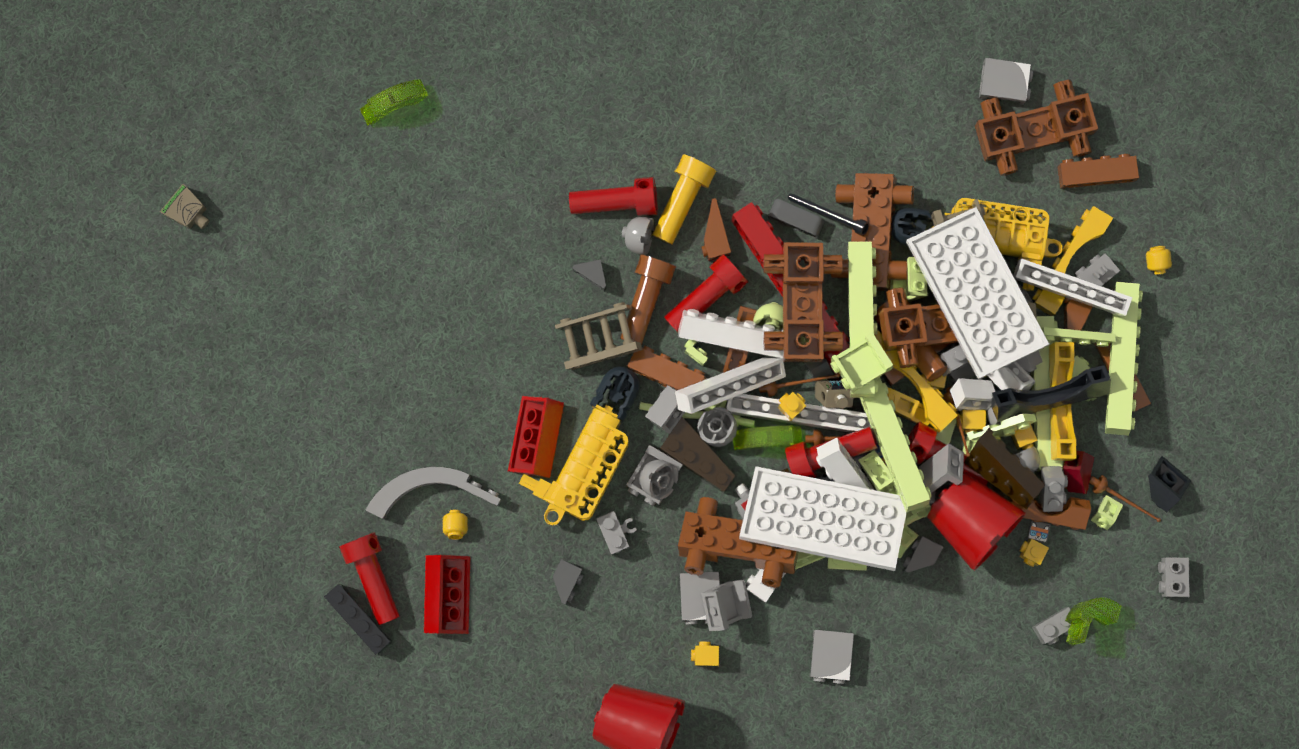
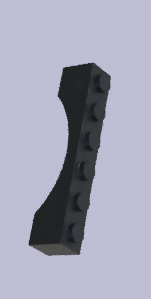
M1104 365L1090 368L1067 382L1047 389L1024 391L1008 388L992 392L991 407L998 422L1020 414H1031L1109 395L1111 378Z

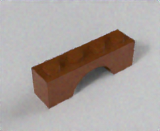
M1070 497L1066 504H1063V511L1043 512L1041 504L1036 499L1026 510L1010 498L1011 503L1026 513L1023 518L1031 519L1034 522H1047L1055 526H1068L1075 530H1086L1091 512L1090 500Z

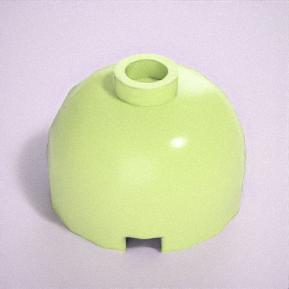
M772 302L759 307L753 322L760 326L764 324L772 325L775 329L782 330L783 306Z

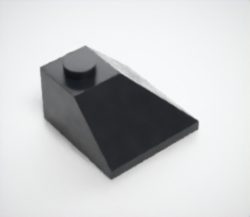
M1163 456L1159 458L1148 476L1151 500L1166 513L1182 498L1191 483L1187 476Z

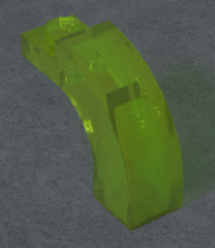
M421 79L406 81L387 88L369 98L367 104L360 108V111L367 126H370L396 109L418 104L428 97V94Z
M792 425L737 430L736 436L733 439L734 450L795 445L802 442L801 426Z
M1105 597L1077 603L1069 611L1065 620L1071 624L1066 642L1070 645L1085 643L1092 619L1104 626L1117 623L1122 605Z

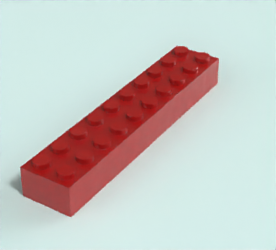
M751 202L734 213L731 222L764 269V254H783L784 243L779 236L775 237L772 232L774 229L770 222L764 221L761 216L763 212L759 206H754ZM767 273L783 297V274ZM822 301L823 332H840L836 327L838 326L836 319L828 315L826 312L827 306ZM842 332V351H823V356L828 361L831 369L832 356H837L849 348L847 343L849 339L844 332Z

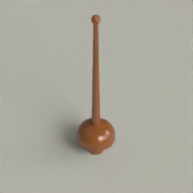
M837 373L831 376L780 384L774 381L759 387V392H767L769 397H773L777 393L778 388L840 377V375Z
M952 387L946 389L947 393L943 395L942 399L946 403L950 402L955 407L950 392ZM956 409L955 413L958 415L956 420L967 453L966 456L969 457L970 453L968 452L958 409Z
M814 429L813 435H805V443H814L815 446L838 437H824L820 430Z
M1102 475L1099 479L1094 476L1090 477L1089 483L1094 485L1092 492L1100 494L1107 491L1156 519L1157 522L1161 521L1160 518L1153 516L1107 487L1108 480L1105 476Z

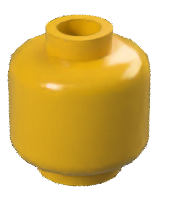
M1165 246L1150 247V250L1146 252L1147 269L1154 271V274L1166 273V269L1172 266L1170 250L1165 249Z
M450 510L448 514L443 516V533L448 539H462L467 534L468 518L460 510Z

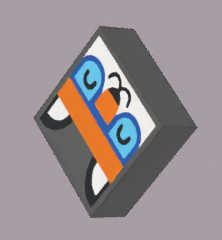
M1031 520L1027 539L1047 543L1051 524Z

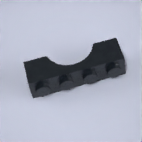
M337 584L324 596L375 655H379L392 643V640L363 611L342 584Z

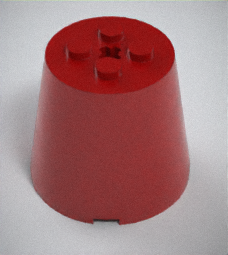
M965 473L963 474V481L959 485L951 483L949 489L945 488L940 493V499L938 498L932 504V509L927 517L966 564L975 571L998 548L996 543L1003 536L1007 538L1026 513Z
M613 684L608 693H605L601 708L595 715L593 739L609 749H671L680 727L677 720L679 715L682 716L684 713L685 700L620 684Z

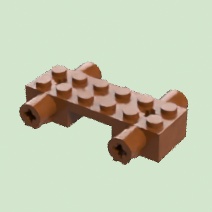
M1068 79L1053 85L1057 101L1051 102L1046 107L1015 114V111L1003 114L998 98L981 102L980 105L984 119L977 121L975 129L984 161L996 159L1000 176H1006L1018 171L1014 156L1017 153L1069 141L1073 158L1090 154L1092 151L1087 136L1093 135L1098 130L1088 93L1076 96L1072 81ZM1071 115H1072V118H1074V117L1076 118L1075 121H1072V120L1070 119V116H1071ZM999 134V136H1003V138L999 139L996 137V135Z
M856 173L855 185L837 184L836 203H854L853 220L863 219L870 224L864 236L855 233L852 228L851 242H872V248H876V259H872V266H876V278H873V285H876V291L890 290L891 280H908L907 261H892V253L890 251L892 216L895 214V204L913 205L914 186L897 185V178L894 174ZM874 192H878V194L875 195V198H873L872 194H874ZM843 259L842 274H831L832 278H848V259Z
M784 242L783 254H764V273L783 274V331H764V351H783V362H822L823 351H842V332H823L822 320L823 274H842V255H823V243ZM804 260V263L808 265L803 268L798 263ZM804 337V340L808 341V343L801 345V342H798V340Z
M894 288L886 292L889 308H883L878 314L885 352L897 350L900 368H910L919 365L916 347L958 342L939 305L921 307V304L908 305L905 288ZM900 325H902V327H905L906 330H902L900 328Z
M702 497L699 501L697 513L685 512L678 550L679 556L687 557L684 568L687 573L697 576L702 575L706 560L718 562L719 556L755 561L756 568L764 569L761 582L767 587H779L783 573H795L799 551L740 540L739 536L743 520L716 516L717 500Z

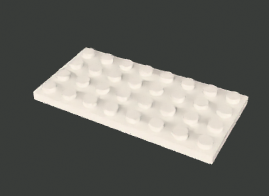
M977 207L907 239L908 247L978 379L1049 345Z
M755 467L739 539L895 571L906 511L900 496L896 494Z

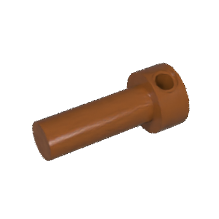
M640 255L634 272L641 275L631 304L632 310H629L627 316L631 338L634 339V342H640L641 345L662 284H671L676 266L646 255Z
M888 301L878 308L877 316H873L879 325L878 314L883 308H889ZM900 325V328L902 330H906L905 327H902V325ZM932 346L916 347L919 362L917 366L928 382L938 379L947 371V367Z

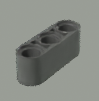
M779 199L774 200L768 214V218L771 220L774 218L778 220V223L788 227H795V230L806 235L807 233L813 235V238L819 237L825 223L823 218Z

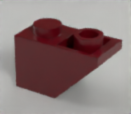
M1076 451V459L1064 461L1063 470L1064 475H1067L1068 492L1087 494L1095 457L1084 451Z

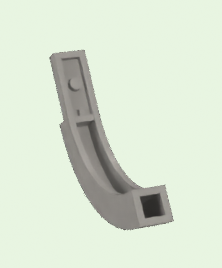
M426 467L409 471L391 480L373 497L366 511L385 520L390 509L401 497L416 488L432 484H445L461 488L496 506H499L501 499L498 498L499 494L489 489L486 492L481 489L482 485L474 481L468 483L471 476L467 473L451 468Z

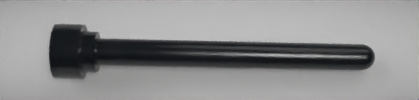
M790 193L788 195V200L853 228L855 233L864 236L869 229L870 224L866 220H853Z

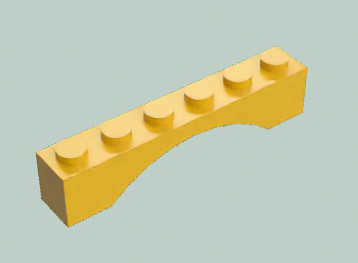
M1094 206L1090 210L1086 209L1080 218L1083 220L1080 226L1076 225L1071 233L1074 236L1071 242L1067 241L1062 248L1064 254L1061 258L1057 257L1052 265L1055 268L1054 270L1065 274L1069 261L1075 252L1087 242L1101 237L1113 217ZM1038 289L1032 299L1035 300L1034 303H1036L1038 309L1050 316H1054L1065 297L1044 289Z
M877 331V335L874 336L885 351L882 332ZM897 350L886 351L885 353L892 362L893 368L904 374L918 390L925 410V419L938 433L942 431L958 416L955 413L957 411L950 402L946 403L942 399L943 394L937 388L933 389L929 385L930 382H928L923 374L920 375L916 371V366L900 368Z
M1054 342L1049 345L1051 388L1072 379L1074 342ZM1071 404L1051 408V460L1076 459V437L1072 422Z

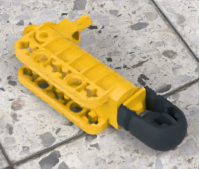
M959 199L952 208L951 214L973 208L972 203L976 199ZM978 200L979 204L986 206L984 207V221L1002 255L1019 257L1018 260L1024 259L1042 265L1043 257L1055 258L1062 252V244L1058 240L1047 238L1049 215L1045 210ZM904 208L897 211L892 216L891 234L897 242L907 245V239L925 231L926 224H922L920 220L931 222L932 213L928 210ZM1049 244H1056L1058 252L1055 254L1050 253L1048 250ZM1023 282V289L1034 291L1033 285Z
M616 367L605 374L596 390L597 396L593 397L590 402L594 409L556 482L553 481L551 484L541 478L537 481L523 474L519 484L533 491L534 496L549 503L544 514L547 524L551 526L559 524L565 512L583 521L589 520L593 516L628 448L627 435L617 429L620 426V421L624 422L627 416L626 411L631 409L639 392V379L632 370L625 367ZM613 378H615L614 381H613V383L615 384V387H614L613 390H611V387H612L611 381L613 380ZM632 386L631 390L625 393L626 400L620 406L618 415L612 412L613 408L607 405L604 408L599 406V403L604 399L603 395L607 389H609V399L617 403L618 400L624 398L622 395L623 391L628 390ZM620 438H622L624 444H620V445L618 446V448H617V449H618V452H617V451H615V448H616V446H617L615 440H618V441H619ZM607 456H615L616 461L611 464L605 461ZM602 465L607 468L605 472L606 479L602 478L600 481L602 488L597 485L599 481L598 474L601 475L603 473L604 467ZM595 489L599 493L596 498L588 497V492ZM584 499H586L589 502V505L587 507L589 513H584L583 515H581L580 508H585L587 503L586 501H584ZM555 511L558 513L559 517L556 522L548 521L547 516L549 512Z

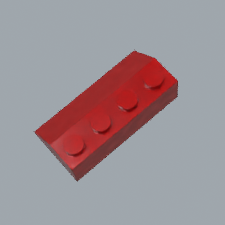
M522 396L508 467L509 472L550 478L564 402L550 398Z
M426 555L424 633L469 634L470 556Z

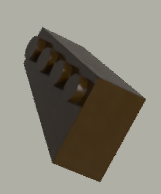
M681 417L660 450L724 493L735 475L687 421Z
M988 428L978 439L970 452V456L966 458L964 463L1027 510L1045 485L1028 467L1024 468L1020 464V459L1015 454L1012 455L1005 448L1006 444L1002 440L998 441L992 435L994 432Z

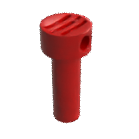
M635 178L634 186L569 192L571 214L636 209L638 216L657 215L658 200L655 178Z
M724 254L709 266L714 273L664 316L677 332L683 310L695 309L702 314L728 290L735 295L749 283Z
M918 422L908 436L910 442L909 449L915 453L917 464H921L924 459L928 460L947 445L936 439L937 430L922 422ZM964 454L963 474L967 473L980 483L986 485L988 481L964 463L967 458L966 454Z
M871 427L838 437L851 457L878 449ZM803 441L786 447L785 453L792 474L817 478L816 470L823 468L820 467L816 459L818 456L817 447L827 442L808 448Z
M373 532L339 546L345 563L354 562L377 624L380 625L400 617L375 554L382 551L376 533Z

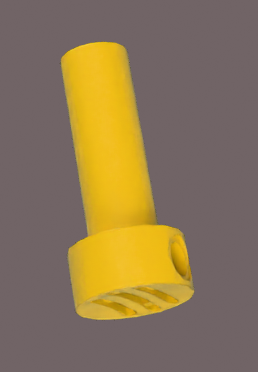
M684 154L674 171L680 175V178L652 234L654 237L673 245L700 187L709 188L712 178L716 173V170L709 165Z

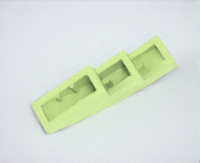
M875 450L858 460L877 491L899 495L889 469ZM915 510L906 513L904 527L919 519Z

